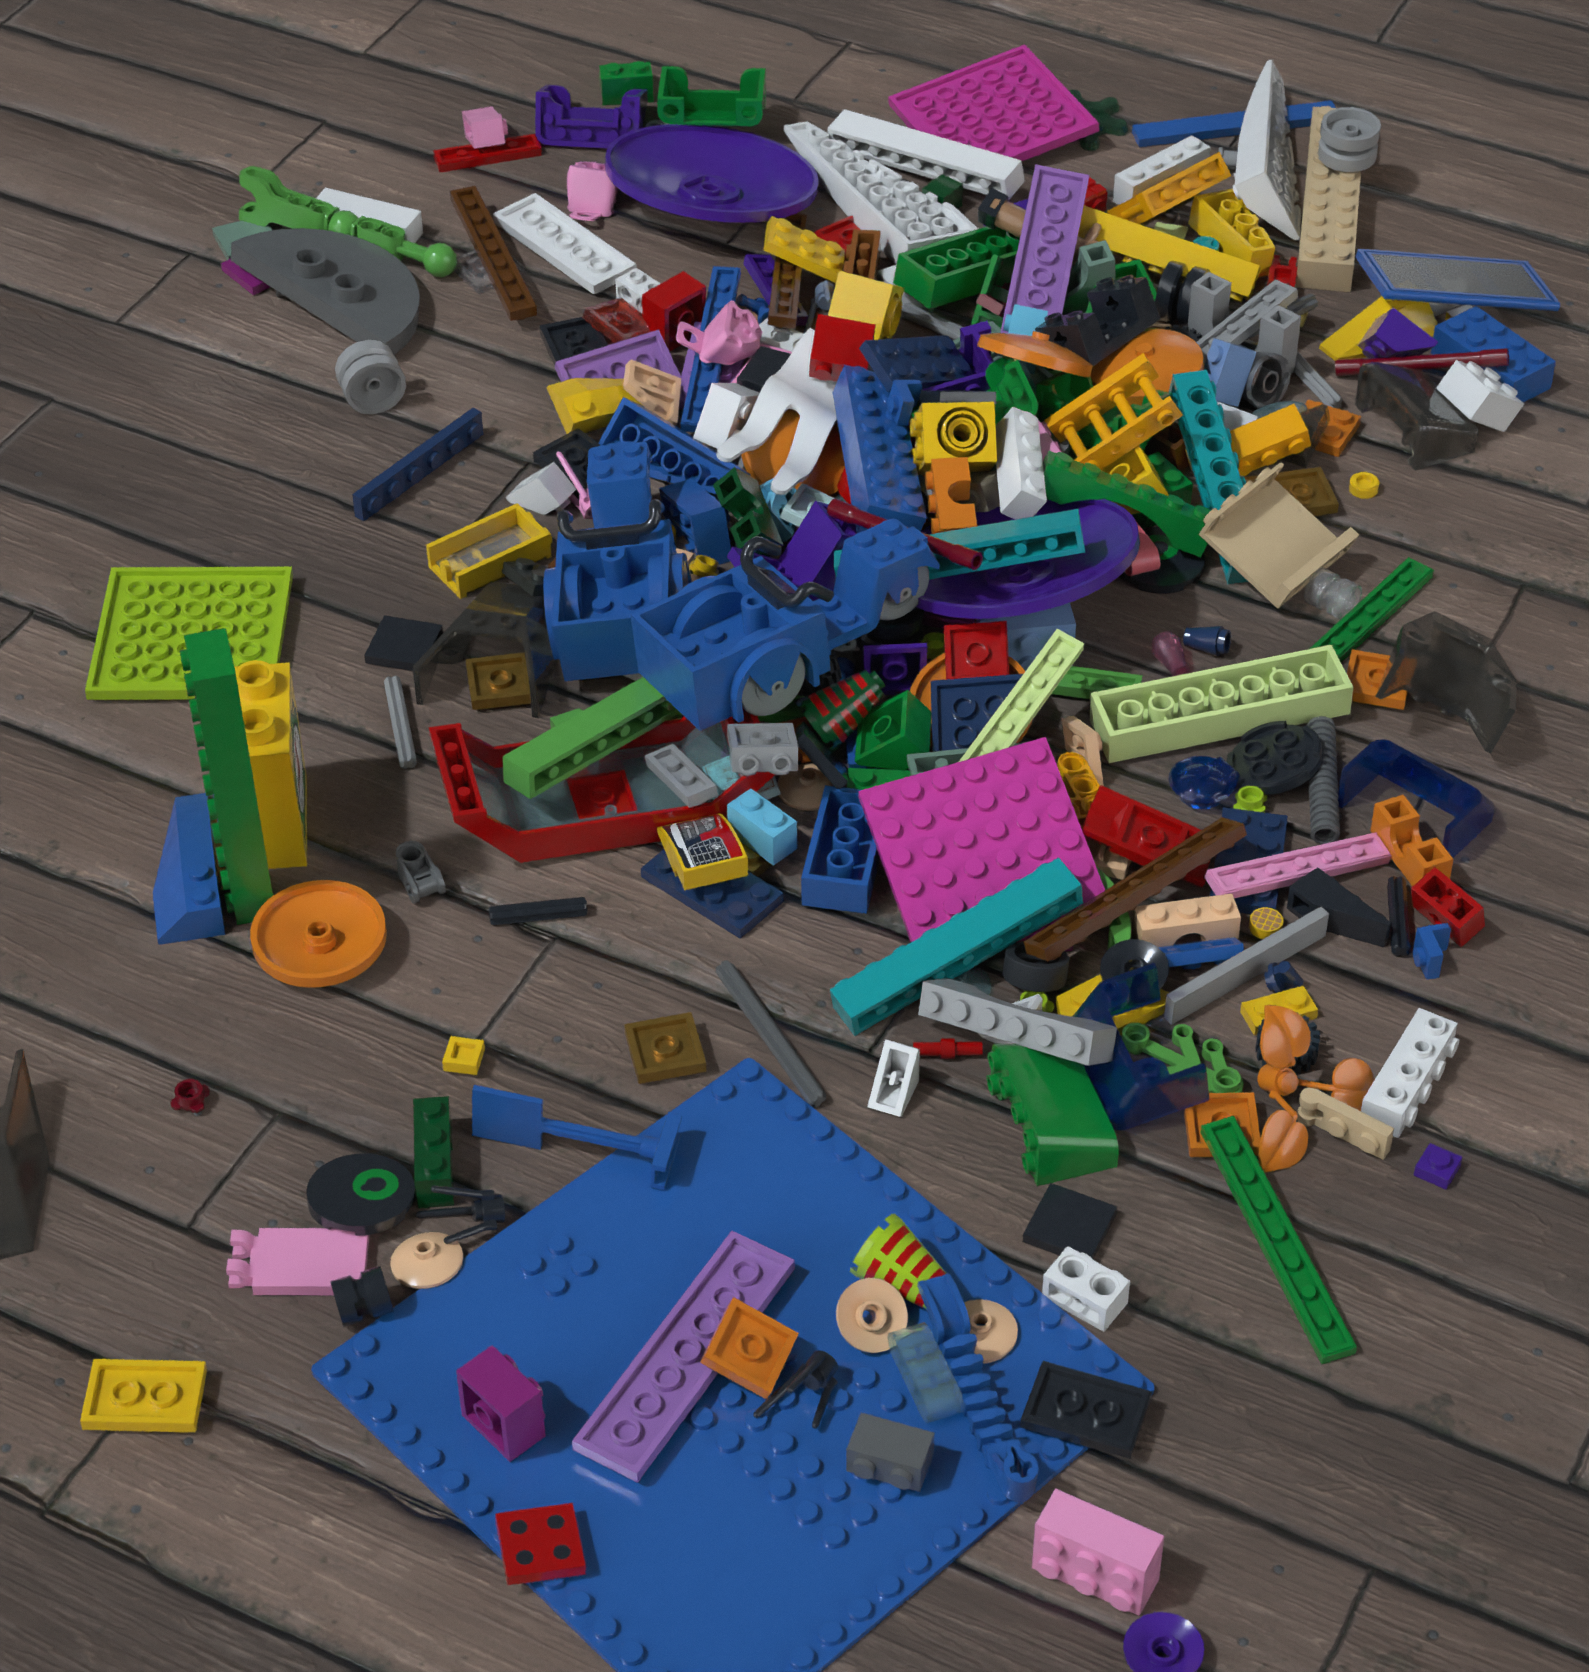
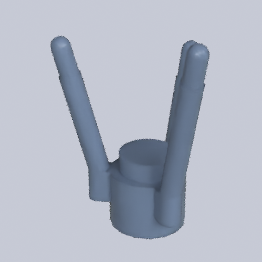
M828 280L818 284L815 288V298L810 301L809 317L803 334L811 328L818 307L823 310L830 309L835 286Z

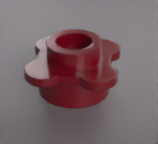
M186 1079L179 1082L174 1090L175 1098L170 1101L171 1108L176 1111L184 1109L193 1113L201 1112L205 1107L204 1099L210 1094L209 1087L204 1084L202 1085L195 1079Z

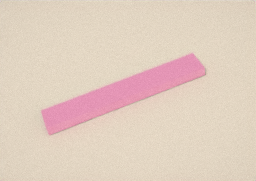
M1375 832L1208 869L1204 878L1215 895L1232 893L1234 898L1290 886L1317 867L1329 876H1336L1389 864L1392 855Z

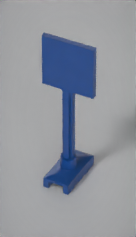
M478 1085L473 1086L472 1136L541 1150L543 1133L640 1153L641 1157L653 1159L650 1188L665 1190L681 1138V1132H678L682 1121V1114L668 1111L660 1137L655 1138L644 1135L641 1138L543 1117V1099Z

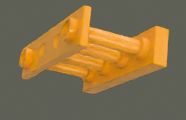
M1220 152L1142 191L1135 195V197L1107 212L1110 215L1142 224L1229 178L1231 174Z
M1143 353L1044 421L1060 443L1066 439L1068 440L1078 457L1075 461L1083 464L1092 463L1103 470L1165 427L1171 425L1182 417L1183 414L1170 396L1162 400L1152 381L1157 379L1159 375ZM1142 389L1152 408L1137 417L1127 398ZM1117 406L1127 425L1112 434L1102 415ZM1092 422L1102 441L1087 451L1077 432Z

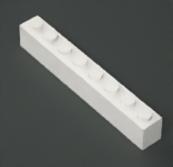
M844 109L827 128L829 139L840 140L846 143L847 150L851 152L854 150L860 151L864 154V159H873L881 164L936 179L943 174L963 183V188L986 195L992 187L1008 195L1009 200L1025 182L1021 160Z

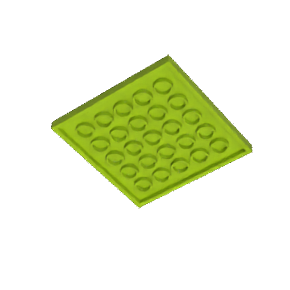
M111 567L85 688L86 699H195V696L188 697L184 674L190 673V670L183 671L180 650H186L184 635L226 628L234 666H240L245 662L253 660L265 661L269 664L280 663L293 580L292 567Z

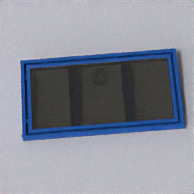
M1370 249L1357 250L1356 259L1384 299L1559 311L1560 302L1528 261Z

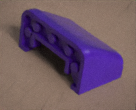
M546 84L536 91V137L545 145L608 148L621 135L642 128L648 104V90L632 89L627 91L622 97L621 106L614 109L571 107V95L568 89L560 85Z

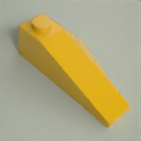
M1408 283L1397 287V288L1415 289L1413 286H1411V285L1408 284ZM1381 296L1319 345V349L1334 361L1336 359L1366 358L1362 352L1363 349L1358 346V343L1376 318L1392 308H1395L1431 337H1433L1434 328L1438 323L1429 302L1388 300Z
M572 378L547 386L548 393L566 434L577 428L587 433L608 426L623 397L642 405L623 388L624 379Z

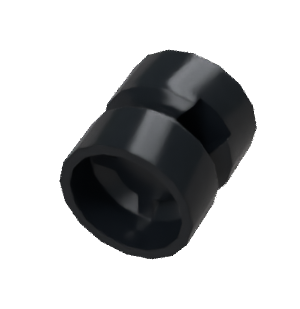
M381 1266L362 1271L358 1279H354L349 1275L330 1281L343 1327L364 1321L366 1314H370L375 1318L394 1312Z

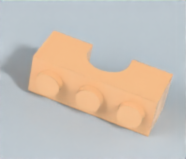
M1232 893L1141 905L1134 909L1132 936L1133 939L1144 940L1157 947L1174 945L1178 938L1189 933L1200 934L1202 941L1230 937L1238 939L1241 916Z

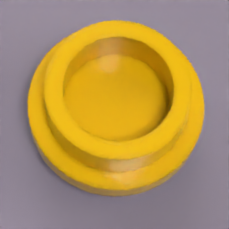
M697 555L695 560H692L689 565L693 574L706 577L719 574L717 569L719 566L718 562L705 555Z

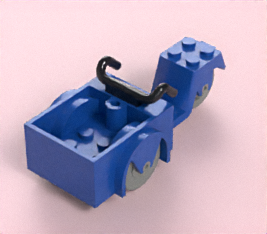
M619 442L589 449L587 486L594 528L575 530L570 525L574 517L569 511L563 509L557 514V524L560 532L557 535L556 566L545 569L543 593L553 658L560 660L565 681L639 673L630 614L677 594L692 582L686 554L677 553L670 519L661 520V513L665 509L664 504L658 499L652 500L650 487V463L652 462V456L646 442Z
M897 519L885 520L872 528L847 538L843 544L833 591L815 582H806L797 588L762 556L753 559V555L758 549L777 557L781 553V546L763 537L751 538L745 543L741 551V565L717 576H706L686 585L677 594L630 614L638 672L699 731L729 717H733L738 723L744 721L743 709L754 716L774 714L785 708L796 697L801 689L804 678L814 687L820 685L819 675L830 671L829 655H831L832 649L876 628L880 619L894 620L900 618L918 605V597L924 596L928 587V566L938 570L940 568L938 560L928 546V538L914 526L907 528ZM813 595L819 599L812 601L808 596Z

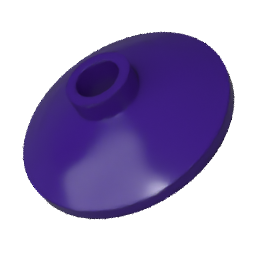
M1155 1612L1138 1618L1130 1625L1124 1637L1123 1653L1127 1664L1133 1672H1197L1204 1657V1643L1196 1627L1185 1618L1172 1613ZM1159 1653H1165V1654H1167L1169 1657H1167V1658H1162V1657L1157 1656V1654H1159Z

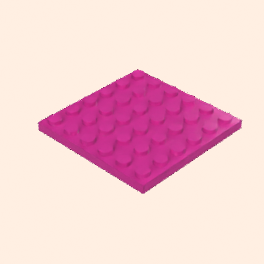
M1025 44L888 97L889 106L908 128L1021 161L1039 156L1042 153L1062 147L1065 144L1085 138L1099 131V122Z
M1046 737L858 791L861 806L910 942L920 938L927 930L937 928L946 923L955 914L965 912L977 905L984 897L993 896L1005 889L1012 881L1024 878L1034 872L1040 865L1050 863L1058 857L1081 883L1083 904L1105 891ZM1073 910L1067 912L1066 914H1064V915H1062L1061 917L1055 919L1054 921L1050 922L1049 924H1047V925L1043 926L1042 928L1036 930L1035 932H1033V933H1031L1030 935L1024 937L1023 939L1019 940L1018 942L1026 941V940L1029 939L1030 937L1034 936V935L1037 934L1038 932L1042 931V930L1045 929L1046 927H1048V926H1050L1051 924H1053L1054 922L1058 921L1059 919H1061V918L1064 917L1065 915L1069 914V913L1072 912Z

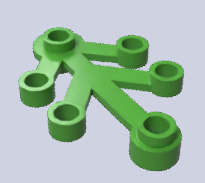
M1130 1023L1123 1028L1121 1043L1128 1053L1140 1054L1144 1052L1171 1065L1170 1067L1156 1069L1150 1067L1140 1069L1137 1074V1086L1141 1090L1152 1091L1157 1087L1158 1082L1191 1077L1201 1080V1082L1190 1084L1181 1082L1170 1084L1167 1091V1100L1174 1106L1183 1105L1184 1094L1242 1093L1243 1079L1236 1069L1227 1067L1221 1041L1211 1038L1203 1042L1202 1057L1206 1061L1211 1062L1213 1068L1211 1070L1201 1065L1193 1042V1029L1186 1024H1178L1172 1030V1042L1180 1047L1182 1055L1150 1040L1149 1029L1141 1023Z

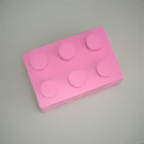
M1055 1489L1035 1524L1032 1569L1037 1570L1048 1579H1057L1071 1585L1084 1595H1093L1105 1600L1118 1610L1129 1611L1140 1616L1159 1581L1164 1535Z

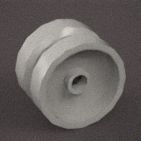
M1341 107L1326 113L1321 121V138L1318 146L1319 160L1325 166L1343 172H1359L1371 167L1377 158V142L1381 130L1379 119L1369 111L1354 107Z
M364 340L349 346L338 357L335 365L336 378L352 409L363 414L382 413L394 407L403 397L406 389L405 375L388 345L381 341Z

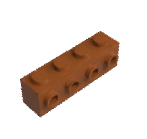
M853 230L851 245L847 244L844 272L877 280L881 254V231Z

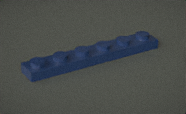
M474 407L353 493L355 517L364 522L472 442L479 439L484 434L482 412Z

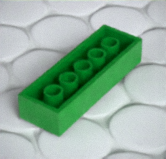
M986 226L899 253L893 283L904 287V292L922 303L924 307L934 309L938 306L981 293L989 264L994 254L1004 259L996 286H1003L1005 282L1011 283L1020 238L999 227L993 230Z

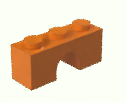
M968 457L931 459V469L925 472L926 490L932 491V495H928L929 513L935 514V518H931L932 534L977 526L974 504H959L955 502L969 500L971 478Z
M1400 795L1375 803L1370 831L1371 833L1376 832L1392 855L1391 859L1409 883L1414 886L1434 867L1450 879L1454 859L1437 837L1422 841L1419 833L1420 815L1404 795Z

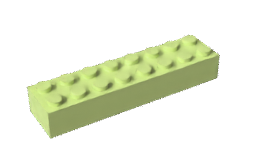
M1332 645L1093 692L1090 698V722L1093 729L1101 737L1102 749L1108 763L1240 737L1249 730L1270 722L1286 721L1289 725L1308 723L1311 719L1318 716L1333 718L1348 715L1351 712L1353 685Z

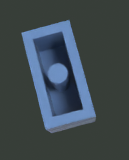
M1213 339L1207 354L1204 370H1207L1210 381L1215 382L1216 401L1238 407L1257 353L1256 351L1220 339Z

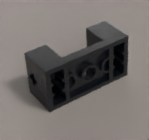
M1128 275L1119 280H1113L1112 277L1101 279L1096 282V287L1087 292L1093 313L1083 314L1082 311H1075L1062 316L1059 312L1046 316L1044 318L1045 322L1036 327L1035 330L1050 335L1048 341L1071 350L1095 366L1160 320L1147 277L1134 278V275Z

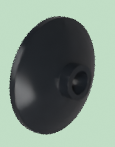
M1139 939L1124 940L1116 943L1105 952L1100 963V975L1105 986L1114 994L1128 999H1142L1155 994L1164 986L1169 974V965L1165 954L1156 945ZM1132 973L1139 974V976H1136V977L1129 976V975L1132 974Z

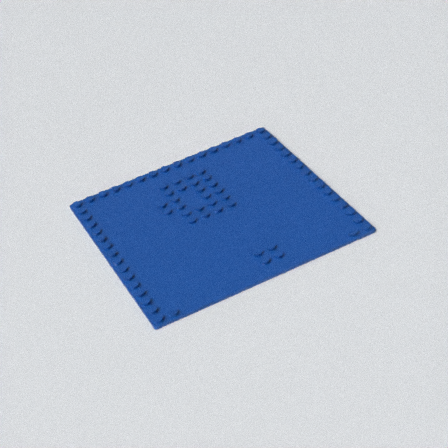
M746 1058L670 1111L682 1114V1121L678 1132H681V1138L665 1190L650 1188L653 1159L641 1157L640 1153L622 1149L615 1150L464 1257L460 1270L451 1280L433 1288L419 1289L393 1308L394 1312L378 1318L320 1359L311 1368L313 1377L501 1560L502 1555L495 1523V1513L573 1503L586 1565V1574L526 1584L616 1672H822L1025 1502H1015L1005 1497L994 1472L990 1468H986L984 1464L985 1457L982 1451H979L977 1448V1439L970 1432L968 1418L964 1417L962 1413L963 1407L960 1399H956L955 1387L953 1382L948 1379V1370L945 1363H942L940 1359L941 1352L935 1344L927 1309L904 1299L908 1313L905 1333L895 1346L880 1353H866L855 1349L844 1339L838 1328L836 1309L839 1298L849 1285L861 1280L850 1273L851 1267H858L853 1261L863 1244L878 1226L885 1230L890 1225L885 1221L889 1215L894 1213L899 1216L947 1274L950 1273L964 1302L979 1299L990 1300L1004 1306L1015 1318L1018 1328L1015 1346L1000 1360L984 1363L982 1372L990 1375L989 1389L990 1391L997 1392V1407L1004 1408L1006 1412L1004 1423L1011 1424L1013 1427L1012 1440L1019 1439L1026 1452L1035 1457L1039 1469L1034 1494L1090 1448L1020 1428V1420L1042 1361L1152 1391V1395L1154 1394V1384L758 1062L752 1058ZM667 1114L636 1137L643 1138L646 1135L659 1138ZM731 1231L795 1260L794 1271L763 1311V1314L799 1333L767 1399L790 1379L802 1364L806 1363L814 1351L821 1350L827 1352L838 1364V1370L833 1376L838 1381V1384L831 1392L824 1415L817 1429L812 1427V1422L823 1388L811 1390L802 1383L793 1393L787 1392L759 1418H754V1411L767 1399L718 1373L638 1483L573 1450L572 1440ZM865 1310L862 1315L863 1320L870 1324L872 1315ZM979 1323V1324H976V1325H978V1326H983V1325H985V1324ZM491 1345L502 1355L508 1354L517 1364L519 1371L526 1378L532 1377L535 1379L543 1391L542 1407L545 1413V1437L511 1462L462 1416L456 1370ZM860 1413L934 1432V1455L920 1492L911 1489H899L890 1483L872 1478H860L854 1473L846 1471V1449Z

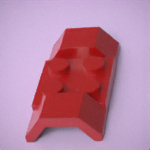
M1102 785L1099 786L1081 827L1084 837L1111 847L1109 851L1142 866L1147 865L1201 831L1197 827ZM1210 861L1197 866L1181 880L1202 888L1206 882L1204 877Z

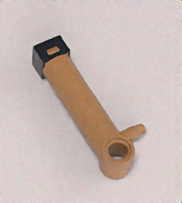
M991 187L978 208V222L993 230L999 227L1020 238L1026 210L1009 202L1008 195ZM1094 223L1084 238L1077 236L1072 265L1075 266L1078 260L1079 247L1098 242L1095 240L1102 228L1099 223Z

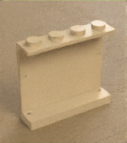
M1282 462L1272 469L1266 467L1257 476L1256 482L1248 481L1240 489L1238 496L1232 494L1223 502L1220 510L1212 509L1203 520L1205 526L1199 533L1211 547L1277 609L1346 554L1359 537V534L1350 527L1337 538L1275 480L1284 466Z

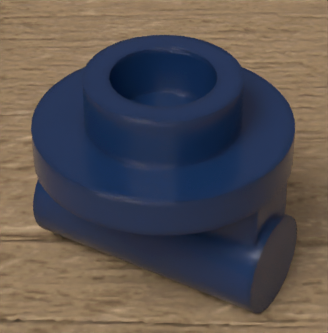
M1282 961L1279 965L1276 962L1270 963L1268 971L1264 974L1268 989L1275 991V993L1300 987L1304 982L1288 961Z

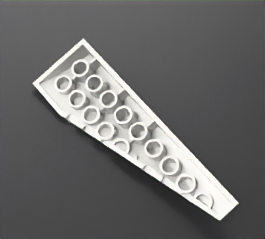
M1270 59L1266 62L1259 76L1244 115L1239 136L1233 191L1237 199H1242L1248 209L1296 241L1300 239L1301 210L1299 205H1294V202L1299 200V195L1294 187L1297 180L1293 170L1295 166L1291 139L1285 136V134L1290 132L1289 124L1285 120V116H1288L1284 103L1286 101L1284 84L1273 60Z
M806 121L784 125V132L798 153L814 167L818 175V181L847 216L852 215L854 217L853 222L860 230L881 231V250L895 264H897L899 253L978 229L952 204L948 202L939 203L937 201L938 196L931 192L925 195L919 191V185L913 182L902 181L901 175L873 159L869 160V162L863 159V153L858 150L852 152L847 150L846 143L840 140L829 139L827 132Z

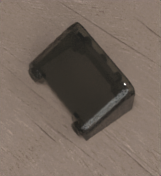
M1378 362L1364 364L1359 370L1355 406L1362 413L1381 407L1403 431L1401 443L1404 446H1410L1412 457L1408 458L1407 463L1415 471L1475 452L1476 441L1479 435L1477 426L1436 389L1437 385L1428 374L1418 369Z

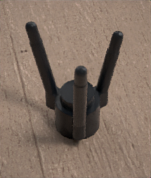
M434 1185L431 1187L433 1193L478 1198V1200H472L471 1206L433 1209L416 1213L417 1218L472 1214L474 1222H481L479 1225L445 1237V1244H450L484 1231L497 1230V1223L505 1221L503 1197L501 1194H494V1190L479 1191Z
M814 1351L806 1363L802 1364L790 1379L754 1411L753 1417L759 1418L787 1392L793 1393L803 1383L811 1390L823 1388L812 1422V1427L817 1429L824 1415L831 1392L838 1384V1381L833 1377L838 1370L836 1360L825 1351Z

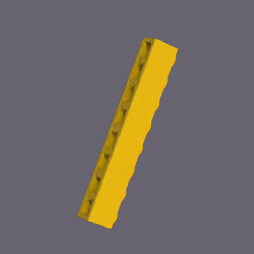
M1083 206L1078 236L1084 238L1094 223H1099L1102 228L1095 241L1106 240L1112 254L1123 257L1122 262L1140 259L1142 264L1149 266L1148 271L1161 276L1166 265L1171 260L1185 263L1188 272L1195 266L1206 268L1211 273L1231 282V300L1241 303L1243 299L1250 300L1261 270L1260 265Z

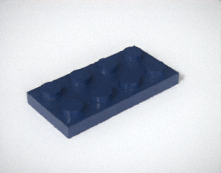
M948 335L865 340L859 348L887 392L891 391L893 380H920L923 385L921 390L974 375L969 364L963 359L955 347V343Z
M1223 807L1222 817L1244 823L1247 835L1235 842L1233 847L1216 854L1214 868L1283 853L1288 815ZM1211 889L1210 896H1216ZM1278 889L1234 898L1239 913L1251 914L1254 910L1262 907L1276 910Z
M664 849L641 867V878L739 939L784 902V893L749 871L748 876L684 890L679 876L675 877Z

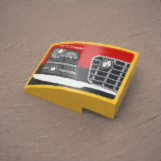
M719 813L657 827L658 835L675 877L679 876L684 890L748 876L747 854L735 830L722 814Z

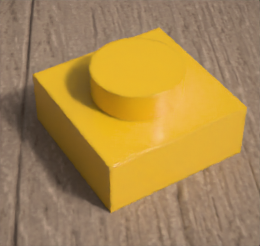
M450 1036L442 1061L443 1071L477 1075L485 1051L484 1040Z

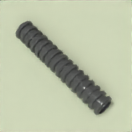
M1318 716L1311 719L1307 724L1318 734L1323 748L1322 763L1317 772L1309 779L1310 835L1316 843L1326 844L1335 842L1340 837L1336 726L1331 718Z

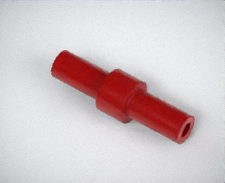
M941 1038L940 1042H913V1047L920 1049V1056H941V1059H955V1056L983 1054L982 1041L955 1042L954 1038Z

